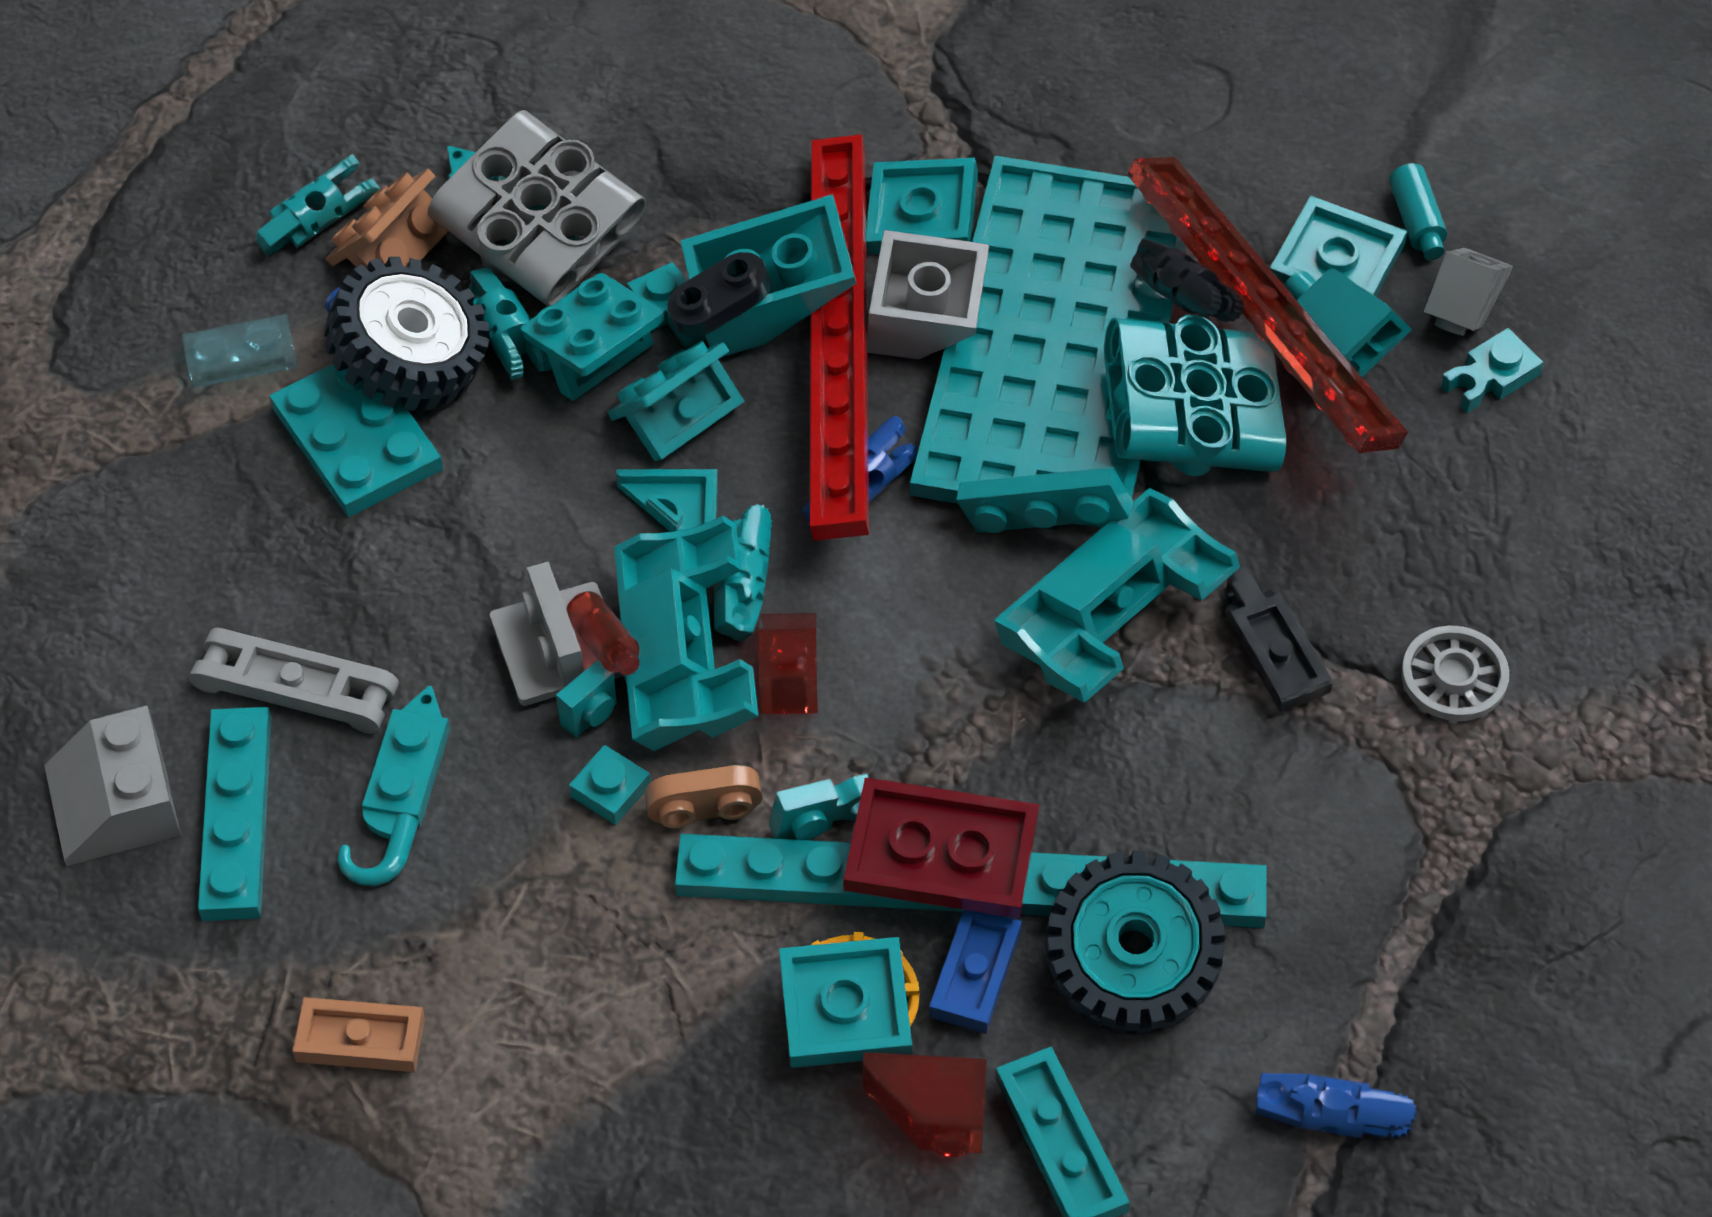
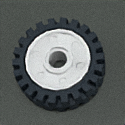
M389 257L385 265L378 258L370 260L366 268L361 264L353 270L351 276L347 275L332 302L324 327V336L327 337L325 343L327 353L334 354L332 364L337 371L348 369L344 379L352 387L359 382L365 384L361 394L370 399L374 397L376 392L383 394V405L393 407L397 399L402 400L403 410L415 411L419 402H421L424 410L435 409L439 402L446 406L452 403L456 396L460 397L467 390L483 361L488 348L489 339L487 336L490 331L488 322L483 321L485 311L481 304L472 305L475 295L469 288L458 291L461 281L451 274L446 280L441 279L439 276L442 268L431 264L428 272L421 270L422 260L410 258L406 267H403L400 257Z

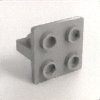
M549 562L527 567L530 590L521 592L523 602L496 609L490 613L491 623L519 703L523 706L556 697L557 693L597 660L613 672L614 679L624 677V655L598 585L595 582L559 591Z

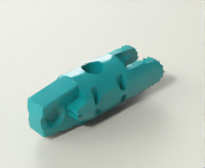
M353 154L269 211L272 220L257 231V238L255 239L256 244L267 257L291 242L296 248H299L371 198L380 189L377 183L370 178L357 185L344 196L336 185L349 178L360 165ZM309 207H314L318 210H312Z
M490 267L471 271L469 289L475 295L472 305H482L485 311L483 321L488 322L490 330L487 338L510 379L514 380L523 377L521 355L525 353L528 354L538 371L544 372L552 369L547 353L523 337L521 326L531 319L513 290L506 289Z
M758 503L755 506L751 505L742 513L743 516L740 517L742 521L740 519L737 521L733 520L737 528L741 571L716 583L714 590V629L722 635H727L740 642H743L754 633L764 601L770 558L771 514L768 508L764 507V504L760 506Z

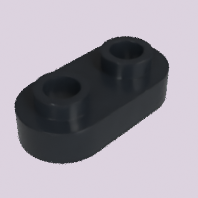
M748 252L732 254L678 286L668 299L667 308L676 329L686 336L699 337L709 334L764 300L771 287L770 276L763 260L757 255ZM698 299H700L697 303H695V304H693V305H690V304H692L693 302H695V301H697Z

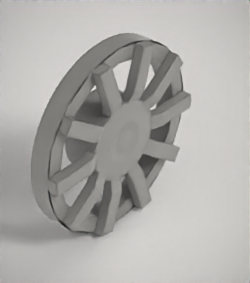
M1441 626L1420 634L1407 648L1401 669L1404 692H1407L1412 701L1419 706V710L1425 714L1429 713L1438 718L1449 720V723L1457 724L1458 721L1481 719L1488 716V713L1494 710L1503 700L1510 675L1507 659L1499 646L1486 635L1462 626ZM1450 639V648L1440 652L1433 642ZM1459 640L1473 643L1477 647L1470 653L1459 648ZM1424 647L1433 658L1434 664L1414 657ZM1487 652L1495 665L1479 667L1478 659ZM1411 668L1431 673L1432 675L1414 680ZM1499 676L1498 687L1478 680V677ZM1433 685L1436 687V690L1429 697L1420 690ZM1475 689L1491 697L1481 703L1472 690ZM1444 694L1449 696V706L1437 703ZM1459 696H1464L1471 707L1458 708Z

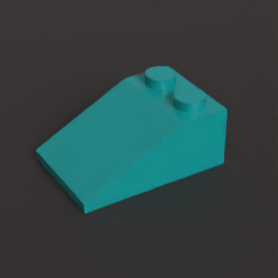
M833 194L680 240L689 279L724 258L740 252H748L760 257L770 276L771 287L764 300L705 335L710 347L721 342L725 343L729 352L722 357L768 343L856 284Z

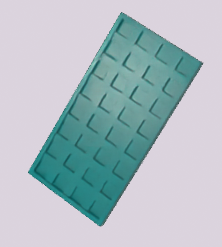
M994 156L972 241L989 244L975 335L944 349L910 480L911 496L957 503L956 497L960 482L1114 467L1133 500L1141 460L1119 458L1116 454L1104 359L1105 333L1112 318L1171 323L1175 304L1153 290L1130 267V264L1143 238L1159 242L1171 248H1177L1186 254L1197 203L1198 188ZM1105 521V522L1098 523V524H1093V523H1078V524H1079V525L1090 526V527H1096V528H1103V527H1104L1107 523H1109L1110 521Z

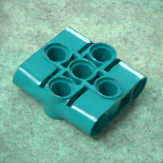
M1196 314L1185 315L1176 324L1112 318L1109 321L1104 338V359L1114 445L1119 458L1172 463L1182 473L1191 476H1202L1209 472L1212 467L1277 472L1281 468L1286 452V433L1273 344L1268 333L1216 328L1210 320Z

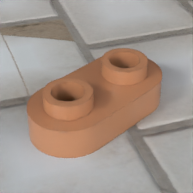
M741 765L662 776L649 783L644 791L649 818L668 828H680L689 825L693 821L718 817L728 820L740 819L749 815L761 803L763 798L758 772L753 768Z

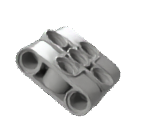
M522 110L512 116L436 192L428 207V216L479 254L484 267H490L497 276H508L549 307L569 294L636 225L645 210L646 199L595 162L592 150L585 143L578 140H565L532 114ZM567 171L580 172V174L574 176H566L563 173ZM494 176L507 177L506 179L501 181L489 180L491 177ZM534 205H543L546 207L545 209L539 211H533L528 209L529 207ZM575 234L586 236L585 239L579 241L568 239L569 236ZM499 240L512 241V243L505 246H496L493 244L494 242Z

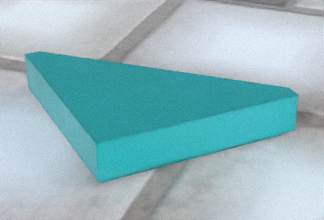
M616 469L617 487L670 532L696 527L717 518V469Z

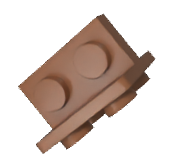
M429 168L413 178L406 172L389 188L385 185L364 204L367 212L357 221L355 219L350 220L334 235L331 240L337 247L325 259L333 267L348 258L356 268L361 264L366 268L370 260L378 258L385 265L389 257H400L403 267H406L410 258L422 260L448 232L428 216V207L432 198L424 188L435 175Z

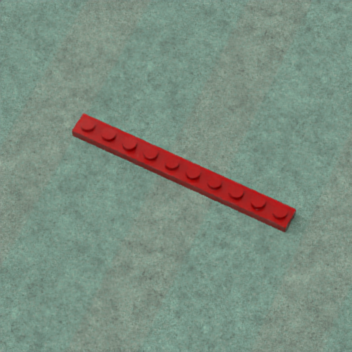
M862 134L812 140L811 201L833 194L856 279L855 285L811 313L810 528L814 541L869 535L865 145Z

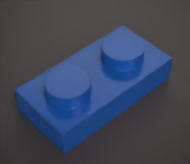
M963 910L929 1006V1018L987 1034L1021 935L1022 921L1000 915Z

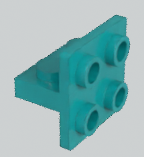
M598 273L594 277L582 282L578 288L553 305L540 311L537 316L521 326V331L526 340L547 353L560 393L574 401L654 345L650 331L665 321L663 310L604 273Z
M703 341L686 351L682 349L657 365L659 371L645 379L641 377L616 393L620 403L608 410L607 413L613 421L626 417L653 460L658 461L738 407L745 400L718 360L729 352L725 343L721 342L707 348Z

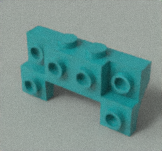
M1149 488L1133 501L1130 519L1111 520L995 618L994 623L1002 645L1040 665L1045 682L1085 703L1124 669L1120 654L1103 644L1104 641L1169 585L1203 600L1237 571L1240 565L1236 551L1222 545L1199 528L1172 498Z
M722 515L710 522L680 531L640 533L614 546L621 617L619 629L623 638L625 659L623 673L628 690L632 740L652 751H656L698 730L714 738L758 717L753 667L738 659L715 669L706 588L741 571L736 523Z

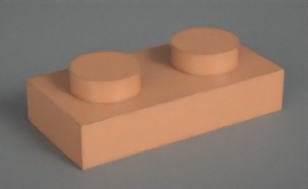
M304 997L292 1051L295 1061L299 1063L416 1072L425 1024L423 1007Z

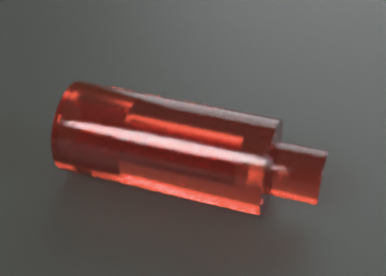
M586 591L574 596L568 603L566 611L577 634L606 670L620 672L623 675L633 674L640 664L638 659L639 645L599 594Z

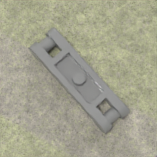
M213 628L210 630L204 643L206 654L203 660H197L194 663L188 676V680L193 686L208 693H217L221 690L346 722L356 730L368 734H375L379 731L385 717V713L382 710L384 703L393 699L399 686L398 679L392 673L380 668L223 628ZM235 658L238 659L234 667L226 665L227 661H232ZM351 688L363 691L362 699L349 697L348 694Z

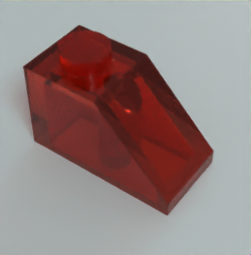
M761 613L759 626L761 714L818 713L817 613Z
M864 1052L863 1091L920 1150H933L936 1154L944 1157H962L969 1152L982 1153L987 1059Z

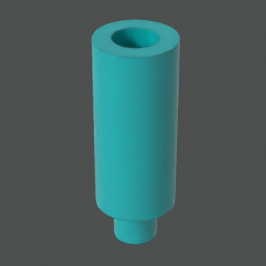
M1416 163L1402 165L1390 174L1389 184L1407 235L1414 249L1423 251L1424 257L1427 260H1436L1445 253L1442 243L1447 239L1448 233L1424 167Z

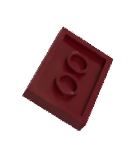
M865 777L843 879L844 891L1020 919L1039 816V804Z

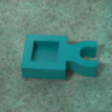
M1507 328L1469 351L1465 366H1458L1444 373L1441 388L1447 394L1457 387L1468 388L1469 391L1463 394L1461 408L1466 413H1469L1481 404L1484 395L1491 391L1501 400L1540 376L1544 362Z
M863 774L849 778L836 786H833L831 779L776 792L769 821V827L774 838L810 840L821 835L824 831L831 830L833 821L841 819L856 820L865 777L869 778L868 775Z

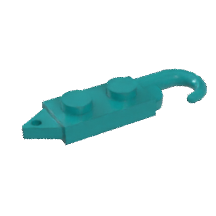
M432 686L425 688L402 710H392L363 800V819L366 826L378 836L390 839L383 860L375 867L361 868L352 862L351 849L348 845H342L339 848L338 863L341 872L350 881L358 885L378 886L388 883L398 876L407 863L417 828L421 827L450 733L448 718L442 717Z

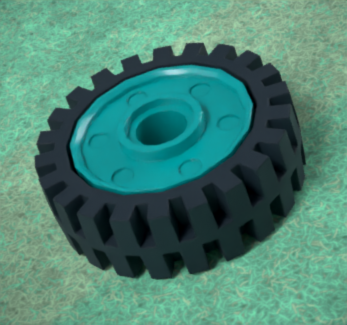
M1133 850L1129 856H1122L1121 851L1108 854L1106 860L1099 862L1098 859H1095L1086 864L1081 873L1078 874L1076 872L1067 881L1065 888L1059 892L1054 902L1046 931V954L1050 975L1053 976L1055 986L1061 997L1065 996L1069 1001V1006L1078 1015L1082 1013L1087 1016L1088 1022L1099 1028L1105 1025L1111 1027L1112 1032L1125 1034L1126 1031H1136L1137 1035L1150 1034L1152 1030L1158 1028L1161 1031L1174 1027L1175 1023L1179 1020L1187 1019L1196 1011L1200 1004L1204 1003L1218 979L1225 952L1224 922L1221 921L1220 917L1221 910L1216 899L1212 900L1210 897L1209 888L1203 880L1199 879L1197 881L1192 877V870L1182 863L1178 867L1171 864L1170 857L1157 854L1156 858L1146 856V851ZM1138 931L1149 939L1151 948L1142 954H1131L1121 947L1118 939L1124 933Z

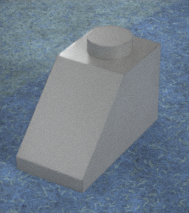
M1467 248L1447 251L1424 312L1437 317L1434 323L1435 326L1455 334L1465 335L1467 328L1473 331L1482 328L1513 266Z

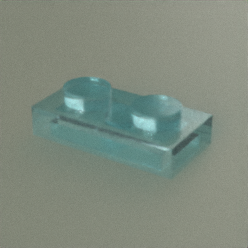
M287 314L182 334L192 388L298 367Z

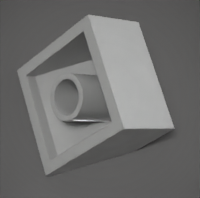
M884 230L869 310L867 352L919 360L975 335L989 244Z
M148 706L90 720L44 765L66 866L181 836L160 742Z

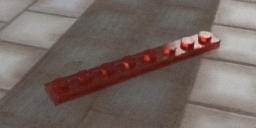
M1176 157L1135 158L1127 176L1141 191L1143 198L1156 209L1169 225L1171 232L1180 238L1196 257L1197 262L1216 273L1219 281L1230 287L1237 295H1240L1245 307L1243 315L1254 327L1256 334L1269 345L1283 362L1285 369L1309 393L1315 405L1329 417L1343 434L1345 441L1358 453L1399 449L1408 431Z

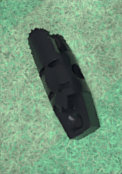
M1144 238L1140 241L1130 267L1153 290L1190 314H1198L1206 318L1209 316L1215 317L1224 322H1234L1244 314L1243 309L1245 307L1240 295H1237L1230 287L1219 281L1216 273L1177 248H1171Z

